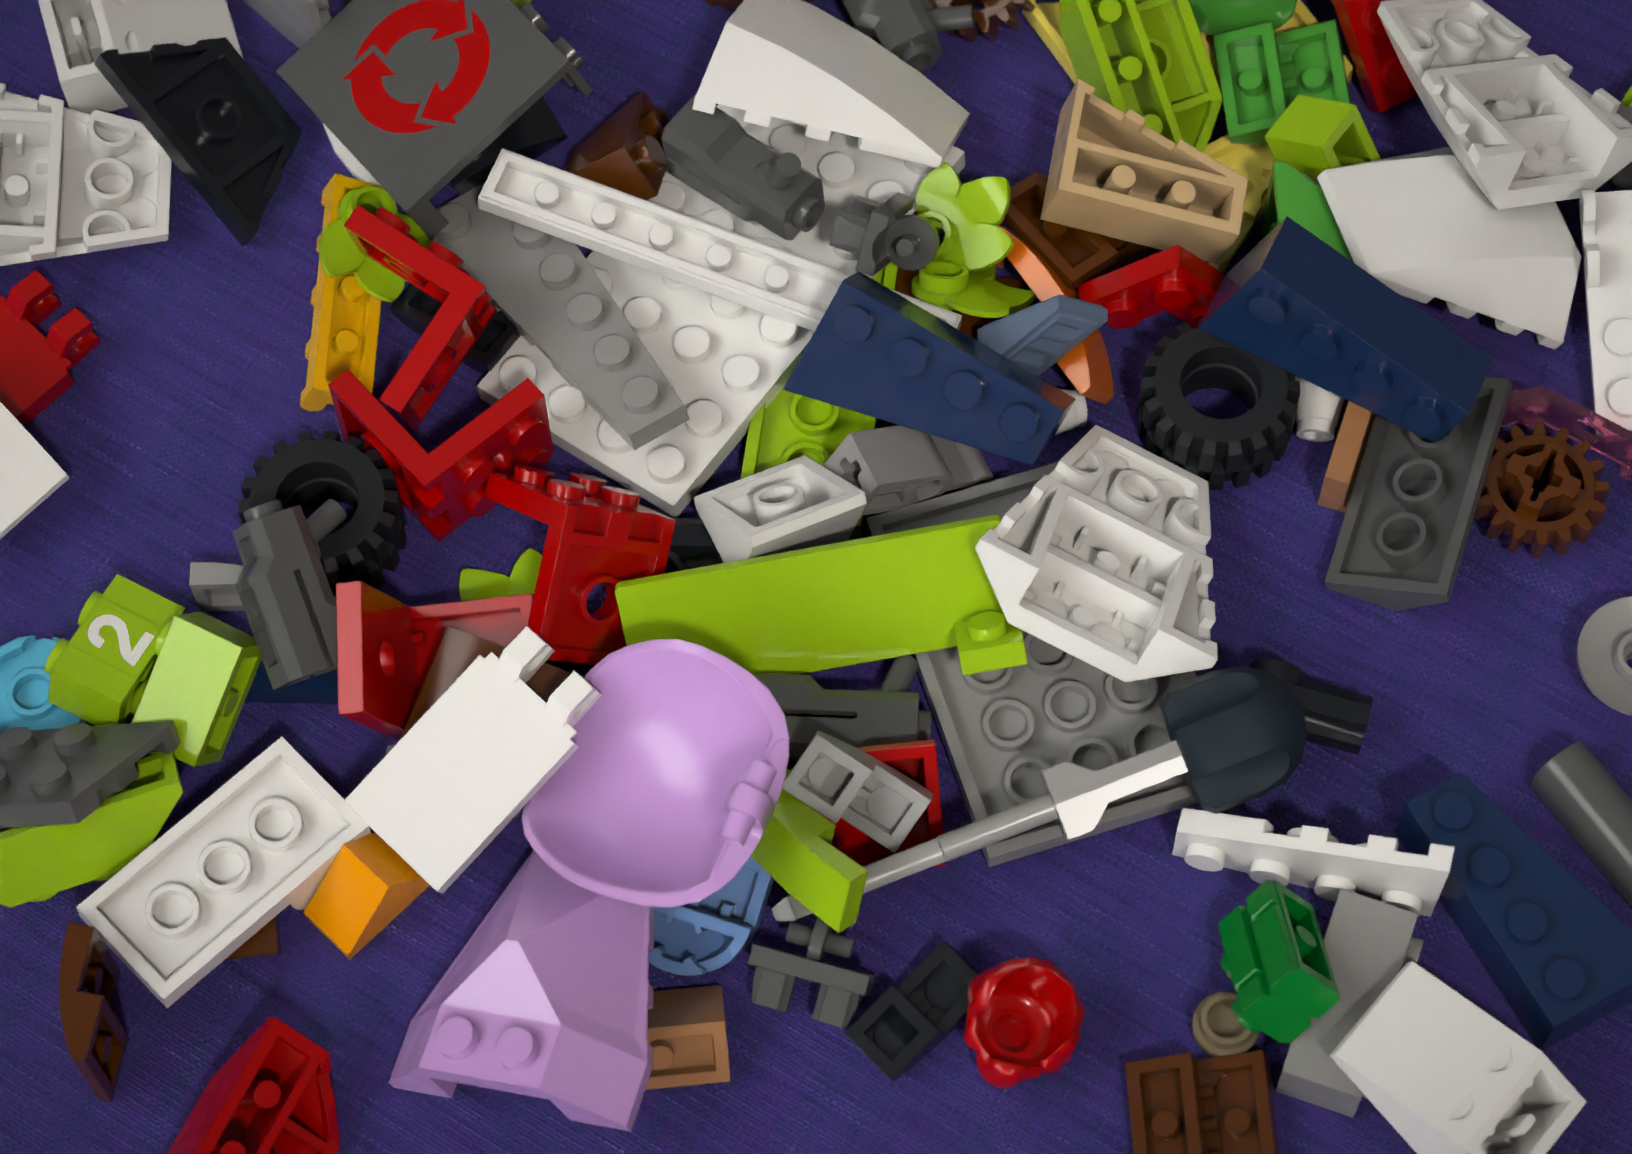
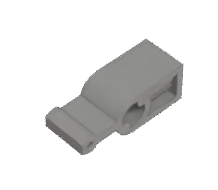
M901 425L850 432L824 464L825 468L865 492L867 504L861 516L893 511L939 497L945 491L970 488L990 482L994 477L979 449Z

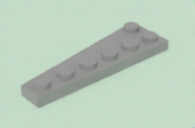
M485 182L437 208L449 224L431 240L443 245L464 261L461 267L472 278L486 286L487 289L484 292L491 297V305L498 312L501 310L516 326L519 334L531 346L535 345L551 361L553 368L572 387L581 391L587 403L634 450L690 420L685 405L576 244L479 209L478 196Z

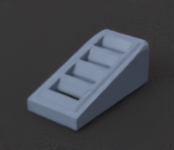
M1059 294L983 325L982 328L978 329V342L1034 375L1039 376L1108 321V309L1103 308L1101 305Z

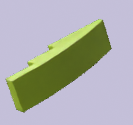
M786 769L785 778L790 773V770ZM781 789L770 822L751 857L792 897L833 930L840 933L857 921L868 871L831 845L836 827L835 824L786 790Z

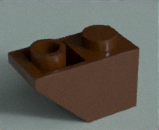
M645 91L634 96L574 150L566 171L646 201L657 196L667 169L665 159L667 155L664 154L661 138L664 128L671 118L664 109L654 106Z

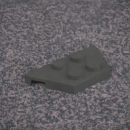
M173 721L101 726L76 723L57 729L30 730L25 727H17L0 732V828L76 824L81 822L102 806L103 801L107 797L123 790L139 777L135 762L150 751L170 754L179 746L180 740Z

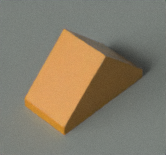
M375 832L342 845L303 913L350 960L424 892L430 884Z

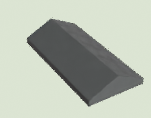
M1486 377L1470 414L1436 442L1376 414L1324 581L1327 589L1393 611L1450 601L1512 389L1510 379Z

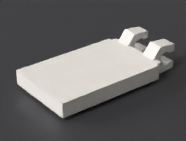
M526 627L503 650L500 658L493 652L486 658L479 655L343 801L428 884L442 894L579 748L572 740L578 733L572 727L576 725L602 695L576 671H573L550 695L547 703L539 697L526 682L529 681L555 650L529 627Z

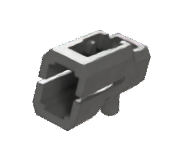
M839 0L854 29L867 35L920 73L932 67L935 61L943 54L937 32L975 28L972 4L933 8L929 0Z
M695 96L665 126L661 140L664 154L667 155L665 159L668 173L737 217L754 225L761 224L781 238L790 241L801 230L803 232L810 231L820 220L825 209L822 179L802 168L801 161L797 155L789 152L781 155L747 134L735 118L716 106L714 114L693 110Z
M328 499L307 519H305L301 505L283 509L281 500L270 501L243 512L246 523L232 532L244 564V568L235 586L273 690L311 678L310 675L312 674L313 677L337 670L336 597L332 594L324 572L318 543L346 519L344 509L335 500Z
M909 655L896 657L881 688H871L865 691L823 689L810 675L756 673V678L770 690L785 715L789 734L787 769L792 770L818 730L854 747L930 740L931 710H918L919 693L907 692L919 669L918 661Z

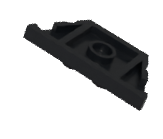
M226 37L198 40L190 46L168 43L153 45L149 51L119 54L118 49H112L101 53L94 65L241 246L244 247L257 234L260 227L259 222L269 200L275 194L283 176L282 171L285 164L291 157L302 131Z

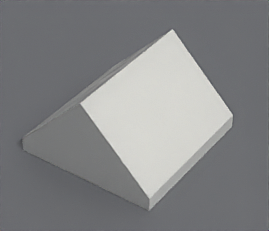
M806 455L693 497L696 510L724 563L848 541L867 504L864 491Z

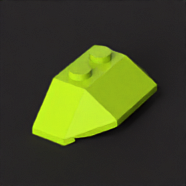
M1059 0L1060 31L1077 79L1079 78L1094 87L1093 94L1125 114L1131 109L1146 118L1144 125L1177 144L1181 139L1204 153L1223 97L1189 0Z
M153 751L144 755L135 762L139 777L123 790L107 797L103 801L102 806L79 823L0 828V905L11 908L29 901L40 902L52 898L60 891L93 880L104 881L111 879L153 843L183 793L173 751L170 754Z

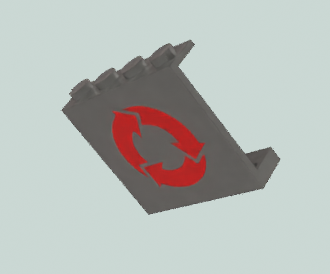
M352 0L282 64L276 72L427 236L432 239L449 222L429 200L550 88L563 78L570 87L575 85L585 96H588L593 91L578 72L585 64L584 60L563 37L560 36L552 43L545 36L551 28L528 2L518 9L511 2L512 0Z

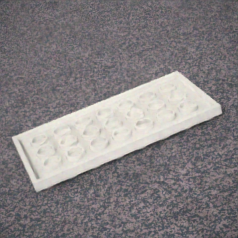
M718 104L717 108L735 118L747 134L781 155L787 152L797 155L801 161L802 168L822 179L825 209L818 223L808 232L801 230L792 241L785 240L761 224L754 225L737 217L669 174L668 169H666L658 195L647 200L853 275L858 272L855 269L859 255L830 246V239L839 210L844 206L851 208L854 199L859 196L884 203L896 193H901L915 198L912 209L904 216L918 215L916 193L923 179L936 167L860 150L858 146L859 137L838 132L833 134L829 142L806 137L805 126L788 120L771 117L769 128L743 122L745 110ZM952 146L943 162H947L957 175L965 167V152ZM592 251L586 260L685 405L690 420L634 450L587 403L581 391L572 387L553 368L551 361L535 345L531 346L522 336L517 339L494 368L480 381L477 389L480 398L493 405L529 378L545 396L552 443L630 491L639 493L640 497L677 518L748 432L749 423L764 403L767 408L784 388L814 331ZM865 274L866 276L870 277L871 279L874 278V276H870V275Z

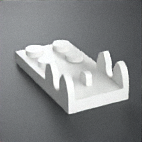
M1584 189L1580 191L1579 209L1596 438L1632 436V190L1595 192L1594 189Z
M280 737L76 908L80 917L87 925L96 928L104 943L156 998L168 1008L289 904L296 910L305 909L342 845L371 834L370 827L343 802L344 799L283 737Z

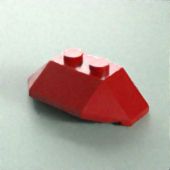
M269 1017L212 1076L167 1154H337L340 1148L335 1099L329 1072H331L329 1052L276 1017Z

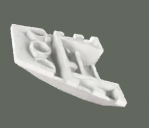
M744 0L726 21L692 107L693 110L714 114L716 104L745 110L743 122L768 128L771 117L788 120L805 126L806 137L829 142L835 132L859 137L858 146L860 150L940 168L969 117L967 110L915 68L867 35L803 0Z
M1381 1L1377 13L1404 71L1432 121L1461 165L1497 210L1580 198L1581 190H1597L1632 162V124L1616 113L1621 102L1602 88L1596 90L1593 95L1569 78L1573 67L1556 54L1539 56L1529 49L1527 45L1531 36L1484 1Z
M0 83V266L168 241L172 159L140 121L96 109L93 110L92 114L64 107V100L42 94L39 100L8 92L6 91L5 84Z
M1450 146L1326 169L1317 176L1353 262L1399 295L1427 304L1434 297L1444 300L1450 313L1470 319L1477 312L1495 319L1498 330L1515 336L1524 329L1534 332L1540 345L1554 350L1563 344L1582 257L1556 202L1497 210L1461 165Z
M1095 425L1059 460L1057 466L1049 475L1045 474L1034 485L1030 494L1020 504L1017 502L1004 515L1000 524L994 530L990 528L980 538L975 547L1009 624L1124 682L1209 669L1218 660L1217 643L1211 641L1210 629L1216 621L1215 602L1210 601L1208 597V584L1213 577V559L1206 556V545L1211 538L1208 481L1098 425Z

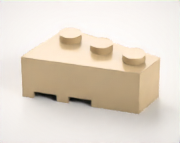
M1078 78L1060 110L1041 220L1160 250H1166L1179 244L1203 261L1218 264L1239 236L1248 179L1181 139L1177 144L1144 125L1146 118L1129 109L1125 114L1093 94L1095 88Z

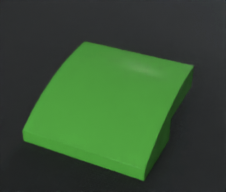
M1335 20L1277 34L1271 21L1213 35L1230 142L1233 144L1268 145L1264 136L1298 94L1352 104L1340 33Z

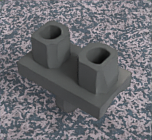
M896 193L884 203L859 196L854 199L851 208L845 206L841 208L835 221L830 246L859 255L855 271L874 276L891 261L894 265L904 270L914 271L924 268L935 258L939 250L940 239L936 228L929 220L917 215L904 216L912 209L915 198Z
M818 917L814 928L790 922L785 941L808 947L807 956L764 944H753L748 964L757 966L753 978L752 1003L788 1012L797 978L820 983L821 986L812 1019L841 1028L849 1027L860 1005L862 995H871L876 975L825 962L826 953L850 959L855 939L832 933L833 929Z

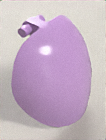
M653 639L628 645L608 654L586 674L584 678L602 695L576 725L572 727L578 732L572 740L579 748L523 807L521 818L524 836L533 850L550 868L566 880L614 899L642 906L671 908L700 902L720 890L735 877L749 859L770 822L781 793L789 758V734L784 712L774 696L749 671L725 656L701 645L680 639Z

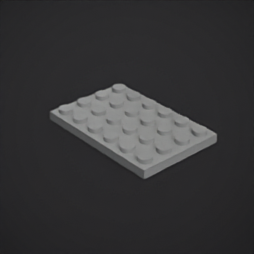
M1058 462L866 518L868 537L989 515H999L1003 519L1004 515L1017 502L1020 504L1030 494L1034 485L1045 474L1049 475L1055 469ZM1023 630L1022 635L1028 663L1025 665L962 675L958 647L911 654L918 661L919 669L917 672L972 822L1048 793L1039 772L1043 769L1068 761L1095 771L1171 741L1160 707L1161 699L1166 689L1196 678L1195 672L1191 671L1124 682ZM1183 773L1109 802L1095 829L1073 839H1066L1059 820L1055 819L982 848L988 867H992L1197 804L1198 801Z

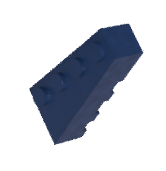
M1288 216L1224 276L1198 327L1221 340L1433 442H1436L1470 414L1493 362L1485 354Z
M857 272L842 281L783 390L1030 465H1033L1045 453L1076 400L861 272Z
M1460 773L1405 802L1394 832L1408 853L1428 856L1430 843L1455 847L1450 872L1439 900L1539 1050L1543 1051L1632 1001V930L1466 776Z

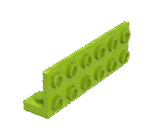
M989 515L620 581L615 585V596L627 646L653 639H680L701 645L725 656L755 677L756 673L799 675L951 647H958L962 675L1028 664L1022 630L1007 622L975 549L980 538L990 528L994 530L1000 524L1002 519L999 515Z

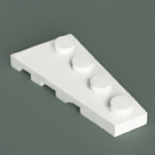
M1182 808L1172 855L1183 857L1188 865L1204 871H1220L1224 867L1249 873L1250 878L1260 884H1263L1266 880H1275L1283 886L1291 883L1315 889L1314 892L1319 897L1336 902L1341 888L1417 913L1418 916L1431 917L1449 875L1455 847L1430 843L1429 853L1426 856L1397 851L1399 844L1397 838L1369 835L1367 843L1351 845L1339 843L1331 835L1328 828L1302 825V827L1292 828L1287 831L1286 835L1273 833V825L1265 819L1224 813L1214 814L1209 811Z

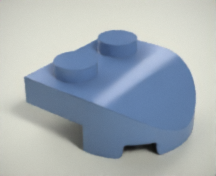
M750 856L733 879L720 890L700 902L671 908L654 907V950H649V963L668 973L694 976L714 971L735 960L748 948L757 934L774 878Z

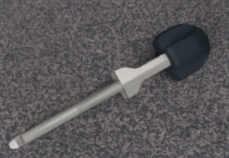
M1242 665L1214 670L1168 688L1161 699L1160 707L1171 741L1095 771L1068 761L1043 769L1039 772L1048 793L863 866L868 871L863 894L1055 819L1059 820L1066 839H1073L1095 829L1109 802L1183 773L1199 805L1214 814L1263 796L1286 782L1302 760L1308 734L1303 707L1290 687L1268 671ZM791 895L786 896L771 909L776 921H795L813 914Z

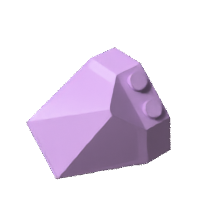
M533 850L411 1020L388 1083L397 1089L451 1099L457 1083L548 1099L570 1121L631 1132L653 1068V1047L648 1043V1009L653 1008V987L649 984V950H654V907L614 899L570 882L550 868Z

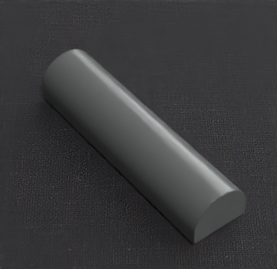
M1578 741L1551 758L1534 775L1529 786L1632 908V799L1583 741Z

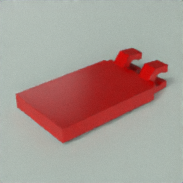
M37 270L14 285L10 290L7 300L0 295V402L23 427L74 385L68 370L76 366L101 343L98 336L91 331L94 329L92 323L76 307L51 325L47 337L36 329L61 306L59 299L52 293L54 291L52 284Z

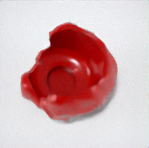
M1033 957L1009 959L981 972L970 982L963 1037L966 1046L976 1052V1067L984 1080L990 1085L1007 1090L1020 1082L1036 1079L1039 1075L1060 1072L1063 1066L1072 1059L1075 1049L1081 1042L1085 1006L1077 994L1074 982L1052 960Z

